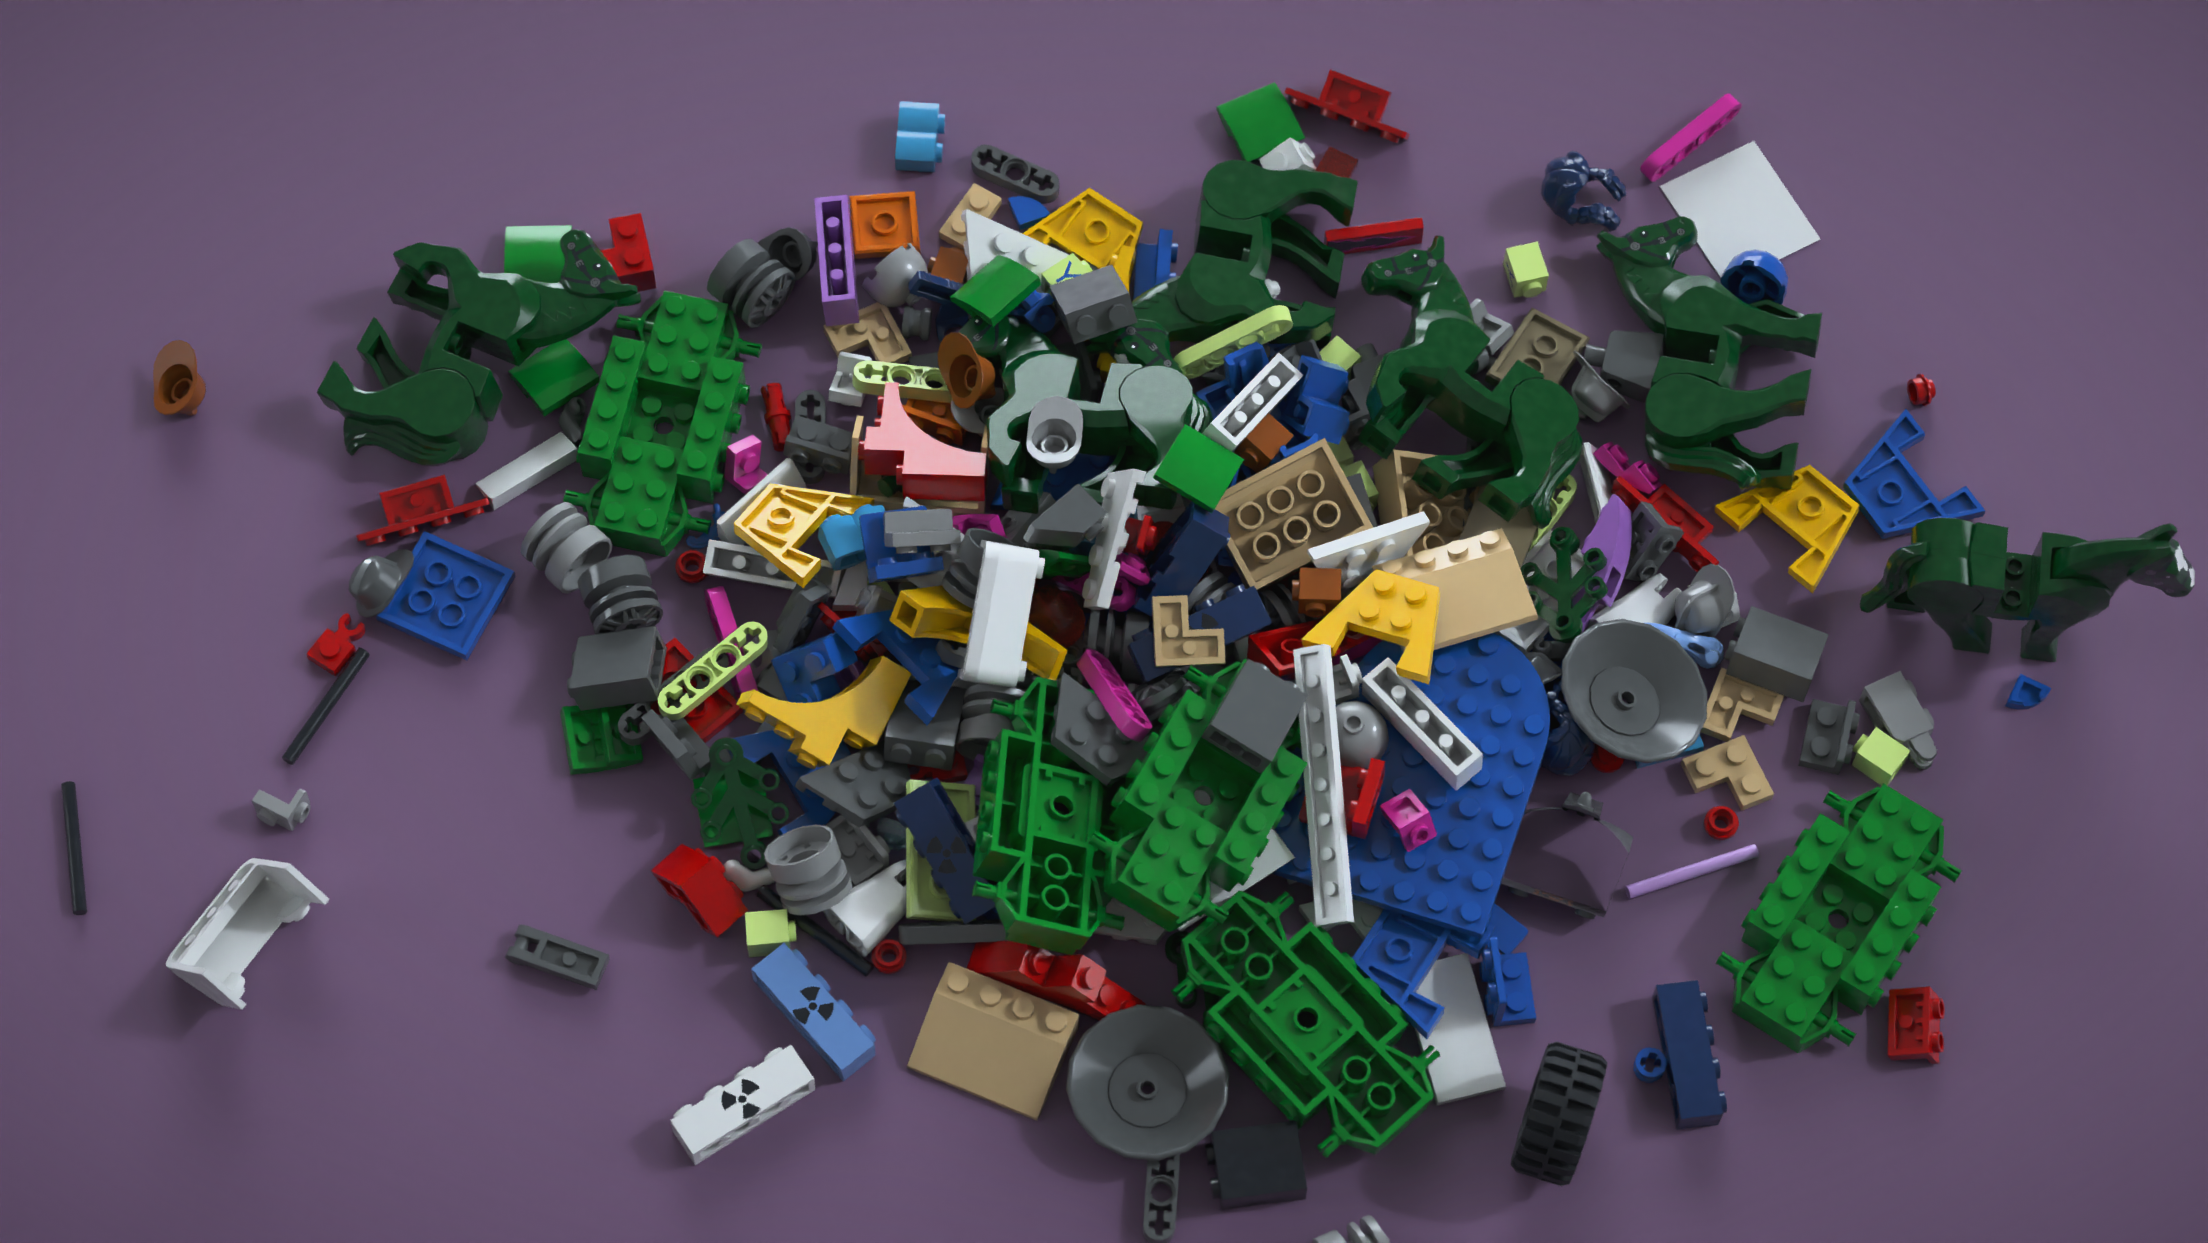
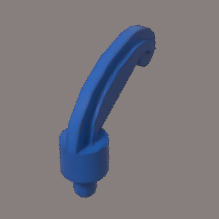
M715 503L713 505L715 512L712 514L714 525L709 529V534L703 533L697 539L694 536H688L686 539L688 546L700 549L708 546L709 539L720 540L717 531V520L725 514V511H721L719 504Z

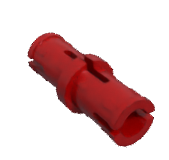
M768 383L766 384L768 391L765 386L761 387L766 410L764 415L765 424H769L774 450L783 452L786 437L791 430L789 423L791 414L790 410L786 409L781 384Z

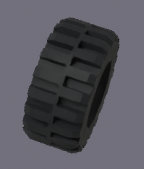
M1558 1041L1547 1045L1528 1099L1510 1165L1516 1172L1559 1186L1568 1185L1571 1182L1587 1139L1606 1074L1607 1061L1601 1055Z

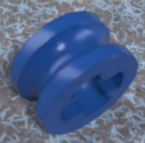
M1653 1047L1642 1049L1637 1054L1633 1064V1071L1636 1077L1646 1083L1658 1081L1663 1076L1667 1066L1665 1055ZM1647 1058H1652L1655 1060L1654 1065L1658 1064L1659 1067H1654L1652 1072L1645 1071L1646 1065L1641 1066V1063H1646Z

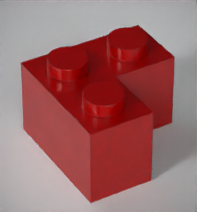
M641 213L609 219L614 248L600 251L612 265L621 284L636 285L638 292L655 289L654 268Z
M680 844L651 870L666 893L683 903L701 929L715 937H719L748 911L741 900L744 897L742 891L732 881L728 882L723 875L726 871L723 864L713 855L711 857L706 856L699 848L692 849L684 844Z

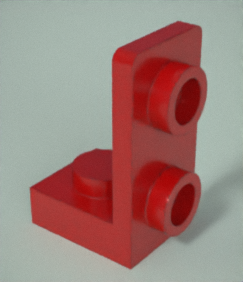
M1144 515L1143 521L1129 517L1124 527L1129 537L1126 548L1124 547L1122 552L1127 554L1133 553L1139 557L1147 558L1149 550L1155 551L1159 531H1157L1151 516Z

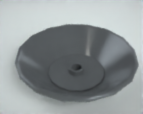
M1627 619L1595 623L1574 638L1562 661L1561 690L1571 717L1588 738L1603 749L1619 758L1652 763L1673 759L1696 742L1707 720V690L1697 664L1677 640L1650 624Z
M1136 1005L1107 1014L1083 1034L1069 1060L1066 1091L1077 1122L1097 1144L1125 1158L1158 1161L1188 1152L1213 1132L1227 1105L1229 1071L1220 1045L1209 1035L1199 1021L1170 1007ZM1151 1086L1154 1092L1147 1095L1141 1091V1088Z

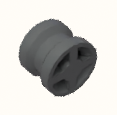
M905 305L902 322L903 337L909 339L911 336H917L921 340L929 341L932 308L925 307L923 310H915L913 306Z

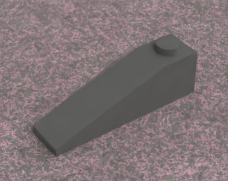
M1077 484L1030 524L1023 537L1024 547L1063 552L1076 547L1085 538L1090 542L1103 530L1104 527L1101 523L1107 512Z

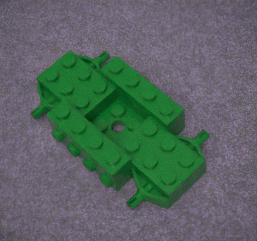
M664 290L663 295L642 317L634 318L622 314L618 315L616 327L635 331L640 341L613 335L576 456V462L580 463L582 476L600 481L586 494L567 489L563 502L583 507V512H587L589 524L596 526L611 540L612 546L667 557L684 534L689 533V530L709 534L711 520L692 517V515L688 514L685 498L713 504L716 492H722L725 480V473H722L724 463H726L727 446L731 445L732 434L739 433L742 415L739 414L741 404H747L750 394V385H746L744 363L734 361L736 357L739 358L740 354L759 358L762 344L743 341L742 338H739L732 310H729V304ZM663 422L673 425L672 431L667 434L657 433L655 428Z
M1246 658L1241 663L1237 661L1213 676H1207L1190 665L1183 678L1201 688L1199 690L1201 697L1188 689L1174 707L1170 704L1166 706L1158 719V722L1163 724L1158 734L1152 731L1142 747L1147 752L1142 761L1136 759L1126 777L1131 779L1126 789L1121 786L1110 803L1115 809L1109 819L1131 832V834L1120 839L1118 842L1115 840L1113 842L1095 830L1088 844L1106 853L1104 856L1106 859L1104 892L1170 933L1197 915L1201 917L1205 914L1220 925L1223 924L1229 912L1212 903V900L1209 899L1210 881L1227 892H1230L1238 883L1242 886L1246 883L1254 869L1251 864L1255 857L1259 858L1269 842V839L1266 837L1270 830H1274L1285 813L1282 809L1286 801L1290 802L1300 786L1297 781L1307 765V762L1288 751L1290 749L1294 751L1296 747L1301 749L1299 713L1272 762L1261 774L1201 737L1237 672L1247 661ZM1202 790L1206 792L1210 797V804H1199L1195 799V791Z
M1037 676L1019 700L1015 699L1013 704L993 699L990 706L991 714L1009 717L1012 720L1015 731L1002 728L995 740L989 741L984 754L973 876L997 881L998 883L996 886L976 881L973 886L972 895L991 899L995 902L996 910L1006 931L1005 940L1073 955L1077 949L1081 950L1097 927L1104 926L1122 931L1125 924V916L1106 913V906L1113 899L1112 896L1104 892L1106 868L1104 856L1106 853L1088 844L1095 830L1113 842L1114 840L1118 842L1129 835L1128 830L1109 818L1115 809L1114 806L1110 805L1113 797L1121 786L1126 789L1131 779L1124 776L1120 781L1106 786L1050 744L1052 729L1055 726L1053 715L1054 706L1058 701V681ZM1087 689L1088 691H1090L1092 694H1094V695L1097 697V695L1095 694V692H1094L1093 690ZM1060 802L1064 804L1069 814L1065 815L1057 812L1053 803Z
M1884 783L1881 788L1876 787L1854 798L1852 801L1845 800L1832 792V790L1828 792L1823 803L1840 812L1841 825L1820 813L1810 830L1805 828L1794 845L1798 848L1792 857L1787 855L1777 870V873L1780 875L1774 884L1769 882L1761 893L1759 900L1762 902L1756 911L1751 909L1741 924V927L1745 929L1741 941L1761 954L1744 963L1743 961L1739 962L1723 951L1716 962V965L1734 974L1732 977L1735 980L1732 1012L1797 1053L1806 1050L1825 1037L1829 1039L1830 1035L1849 1047L1856 1033L1840 1025L1839 1021L1836 1020L1838 1001L1862 1015L1868 1005L1872 1008L1876 1006L1884 993L1880 985L1885 978L1892 981L1902 965L1897 960L1902 951L1910 953L1920 937L1915 931L1920 924L1927 926L1937 911V908L1932 905L1941 887L1926 877L1930 874L1935 875L1938 872L1955 883L1962 870L1948 863L1942 857L1944 826L1941 824L1943 819ZM1832 914H1840L1846 919L1847 925L1844 928H1835L1829 923L1828 917Z
M1239 890L1221 906L1222 909L1229 912L1222 925L1208 917L1182 940L1180 951L1186 969V978L1171 990L1173 996L1177 995L1176 999L1181 1002L1194 989L1199 988L1223 997L1207 1011L1202 1026L1288 1120H1296L1298 1130L1320 1112L1326 1104L1332 1126V1134L1317 1145L1319 1152L1323 1151V1156L1327 1158L1341 1144L1352 1146L1375 1156L1421 1115L1432 1102L1434 1094L1425 1071L1434 1060L1440 1057V1053L1438 1050L1433 1052L1435 1047L1429 1045L1418 1057H1410L1392 1047L1401 1039L1408 1025L1405 1021V1014L1394 1003L1389 1004L1380 995L1382 992L1372 979H1365L1356 970L1357 965L1350 955L1346 952L1340 953L1334 947L1331 936L1324 928H1316L1310 921L1287 941L1279 917L1284 910L1294 903L1292 896L1288 898V892L1284 891L1272 903H1265ZM1306 1011L1311 1012L1316 1017V1025L1312 1028L1302 1027L1297 1020L1298 1014Z

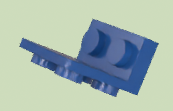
M918 506L890 511L927 510L926 506ZM889 511L859 516L869 584L936 574L944 570L942 556L935 557L934 552H930V545L917 546V553H896V547L885 546L883 514Z
M1497 937L1489 938L1487 949L1482 950V961L1479 962L1481 982H1487V994L1484 995L1486 1016L1492 1015L1493 1027L1535 1023L1536 1012L1527 952L1500 955Z

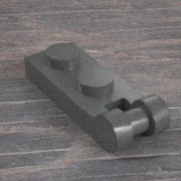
M521 924L515 933L517 939L514 946H510L505 955V958L514 964L526 965L597 990L610 960L609 954ZM529 944H538L534 953L527 951Z

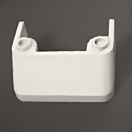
M981 540L980 547H983L984 551L963 670L958 669L957 676L964 681L1015 688L1017 681L1024 682L1027 661H1021L1035 578L1042 579L1045 558L1039 557V550Z
M258 858L249 859L235 872L175 947L166 961V967L218 1004L242 1010L246 1006V1003L240 999L245 991L243 987L245 978L241 976L245 968L282 922L300 921L308 913L311 902L326 904L329 898L290 863Z

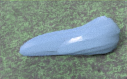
M1645 623L1654 626L1677 640L1689 656L1701 667L1706 669L1714 668L1723 660L1724 648L1716 638L1690 633L1662 624Z

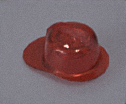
M1046 585L1039 589L1034 586L1028 622L1065 649L1070 647L1080 638L1085 628L1086 619L1083 610L1074 596L1068 591H1062L1054 585Z

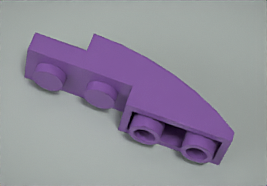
M1614 494L1611 495L1608 503L1602 508L1599 519L1592 532L1586 537L1581 550L1583 555L1591 548H1599L1603 552L1607 563L1603 569L1597 571L1592 577H1601L1608 587L1605 597L1597 600L1582 617V632L1587 628L1599 604L1611 608L1620 589L1629 561L1632 543L1631 510L1619 496ZM1599 557L1594 558L1591 562L1597 561ZM1600 585L1595 586L1592 591L1597 590ZM1584 586L1572 599V608L1586 594Z

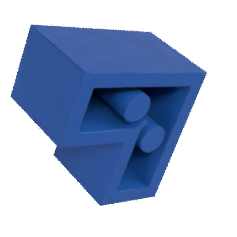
M1301 355L1297 370L1303 376L1289 391L1280 418L1304 436L1312 437L1313 434L1317 433L1319 440L1325 438L1327 442L1339 445L1342 436L1348 431L1350 413L1338 405L1341 396L1347 391L1349 372L1337 364Z
M837 632L794 647L771 660L788 702L794 703L820 702L841 692L834 674L858 661L854 650Z

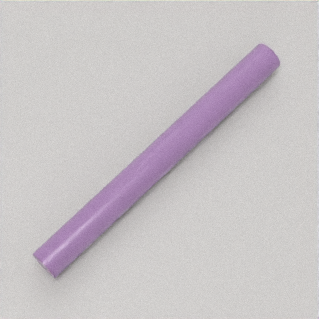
M1752 844L1625 886V891L1628 898L1632 899L1759 857L1757 846Z

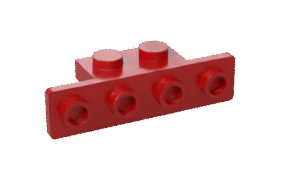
M1330 69L1319 99L1288 87L1285 89L1284 93L1291 97L1289 103L1304 109H1308L1309 104L1321 108V115L1338 121L1339 116L1351 119L1350 126L1368 132L1369 127L1382 131L1380 134L1381 138L1398 144L1400 138L1408 141L1410 136L1405 131L1381 123L1392 93Z
M445 474L379 493L388 526L357 534L356 537L358 542L365 540L366 546L386 541L384 534L398 531L399 537L418 532L417 525L430 521L432 527L452 522L450 515L463 512L464 517L467 518L484 513L483 506L488 505L489 501L486 497L454 507Z
M1620 475L1614 480L1611 493L1619 496L1633 513L1641 501L1651 503L1668 525L1677 526L1683 530L1684 534L1672 551L1683 555L1694 571L1698 573L1702 567L1709 564L1719 565V561L1700 545L1713 532L1714 526L1666 484H1663L1647 499Z

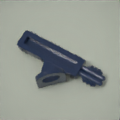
M917 271L908 283L909 293L941 303L935 318L937 337L941 343L947 330L952 327L962 328L969 320L968 313L951 301L950 298L963 284L926 273L925 271Z

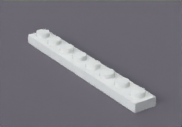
M1319 644L1294 649L1293 653L1296 685L1303 693L1308 695L1299 712L1302 760L1307 762L1303 773L1316 926L1328 927L1353 923L1354 916L1331 646Z

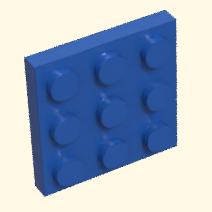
M424 531L412 551L414 563L409 574L397 589L389 605L376 615V619L467 661L516 577L515 572Z

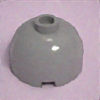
M908 243L907 249L900 246L874 268L877 275L873 280L867 276L862 283V288L879 304L887 307H900L907 303L909 306H912L922 297L910 294L908 283L917 271L928 273V270L920 253L911 243Z
M1349 701L1337 705L1336 716L1340 763L1347 767L1368 769L1371 758L1381 760L1389 743L1387 724L1380 712L1368 703Z

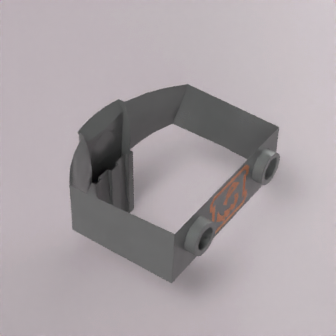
M1570 792L1561 807L1532 808L1525 810L1523 814L1540 810L1567 811L1571 809L1577 811V815L1583 817L1585 814L1592 816L1595 821H1598V823L1604 825L1616 835L1629 855L1633 837L1623 829L1600 819L1603 802L1592 799L1589 792H1583L1581 795ZM1503 878L1501 884L1509 886L1508 891L1522 897H1528L1529 893L1574 907L1576 908L1575 913L1585 918L1595 919L1596 915L1605 917L1606 911Z

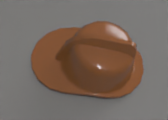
M951 332L946 335L939 346L938 366L954 404L961 409H968L976 401L994 397L996 395L994 388L995 369L992 363L976 353L967 336L960 332Z
M182 340L171 341L160 350L154 362V406L159 413L164 415L180 413L193 416L196 415L197 407L205 397L206 384L197 372V359L192 346Z

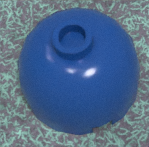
M1755 249L1744 251L1733 257L1722 274L1720 284L1746 304L1767 299L1782 304L1787 293L1788 276L1783 263L1776 256L1767 251Z

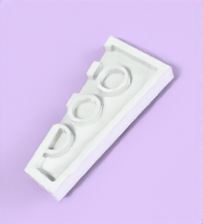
M1128 469L1108 473V476L1102 483V508L1107 514L1101 523L1104 528L1096 536V542L1091 547L1088 560L1091 569L1089 578L1086 579L1082 590V596L1085 599L1084 608L1093 610L1109 609L1120 569V563L1115 561L1116 556L1122 553L1124 547L1126 548L1129 534L1124 528L1130 513L1135 514L1138 500L1133 498L1137 482H1144L1146 471Z

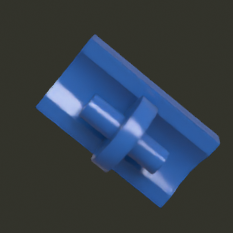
M1035 290L1009 314L1031 324L1041 333H1046L1053 328L1056 320L1053 310L1047 305H1051L1055 300L1049 293H1038Z

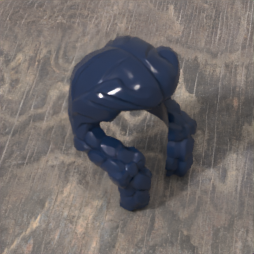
M1570 151L1565 157L1555 158L1547 164L1545 178L1541 187V195L1549 208L1557 216L1566 220L1569 225L1593 223L1595 225H1603L1609 231L1617 230L1621 219L1611 207L1604 206L1602 203H1593L1591 206H1584L1579 209L1571 206L1576 202V194L1589 181H1600L1618 201L1626 196V188L1619 178L1614 176L1612 169L1589 168L1588 162L1579 152Z
M1561 678L1554 682L1553 689H1550L1547 693L1550 714L1560 725L1557 729H1549L1547 746L1540 766L1560 776H1571L1580 772L1589 763L1595 752L1596 745L1573 720L1566 701L1562 702L1564 695L1561 690Z

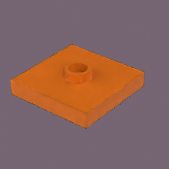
M915 191L850 196L855 259L886 257L900 246L907 249L908 243H911L920 253Z

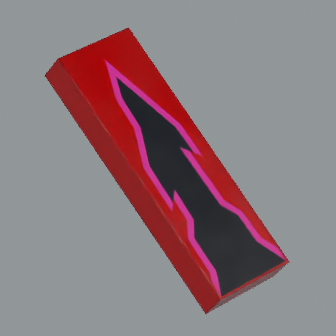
M1419 217L1326 230L1324 244L1344 252V254L1422 244L1424 224L1422 218Z

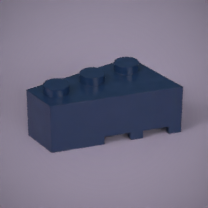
M1191 502L1157 542L1155 551H1150L1147 558L1143 559L1147 563L1146 566L1151 580L1147 585H1136L1134 607L1152 617L1153 596L1187 595L1189 597L1217 553L1222 551L1228 544L1230 539V533L1228 532L1229 517L1215 509L1213 513H1210Z

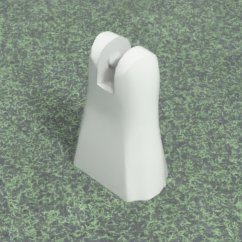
M1661 573L1656 574L1642 582L1622 598L1613 602L1611 608L1606 606L1593 615L1587 629L1595 623L1617 619L1667 625L1675 616V599L1682 591L1679 588H1675L1663 598L1658 593L1664 588L1668 579Z
M906 859L890 865L870 879L852 887L850 893L840 903L823 911L827 920L840 934L844 935L846 933V940L861 956L866 957L906 914V885L903 887L900 884L906 878Z

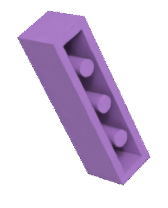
M838 195L814 198L821 296L826 326L859 323L852 222L848 196Z

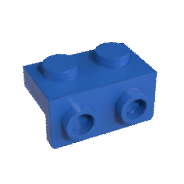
M1160 229L1157 244H1137L1133 300L1148 289L1176 277V272H1170V263H1176L1178 243H1172L1173 230Z

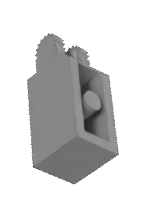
M1898 671L1865 686L1859 701L1874 727H1877L1911 750L1908 757L1911 762H1914L1913 765L1916 768H1919V770L1923 769V771L1924 769L1928 770V767H1931L1933 764V759L1937 755L1938 750L1931 738L1934 721L1928 709L1922 708L1917 700V692L1913 683L1908 679L1905 680L1901 671Z

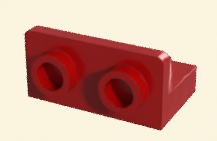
M1930 986L1889 989L1888 1057L1891 1060L1926 1058L1931 1064H1939V1053L1944 1050V1038L1940 1031V1019L1944 1018L1945 1007L1943 999Z

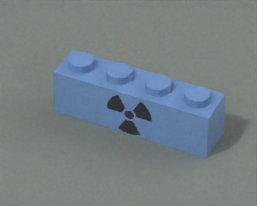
M783 943L751 968L753 981L844 1082L876 1056L874 1044L876 1038L864 1024L860 1027L851 1018L853 1012L842 999L836 1001L829 993L831 988L820 974L814 976L806 968L808 962L800 951L796 948L791 951Z

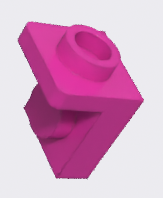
M754 435L727 446L725 479L744 494H747L768 475L760 468L762 441Z
M1410 788L1380 805L1383 816L1400 835L1403 847L1408 852L1436 837L1437 832L1430 812Z

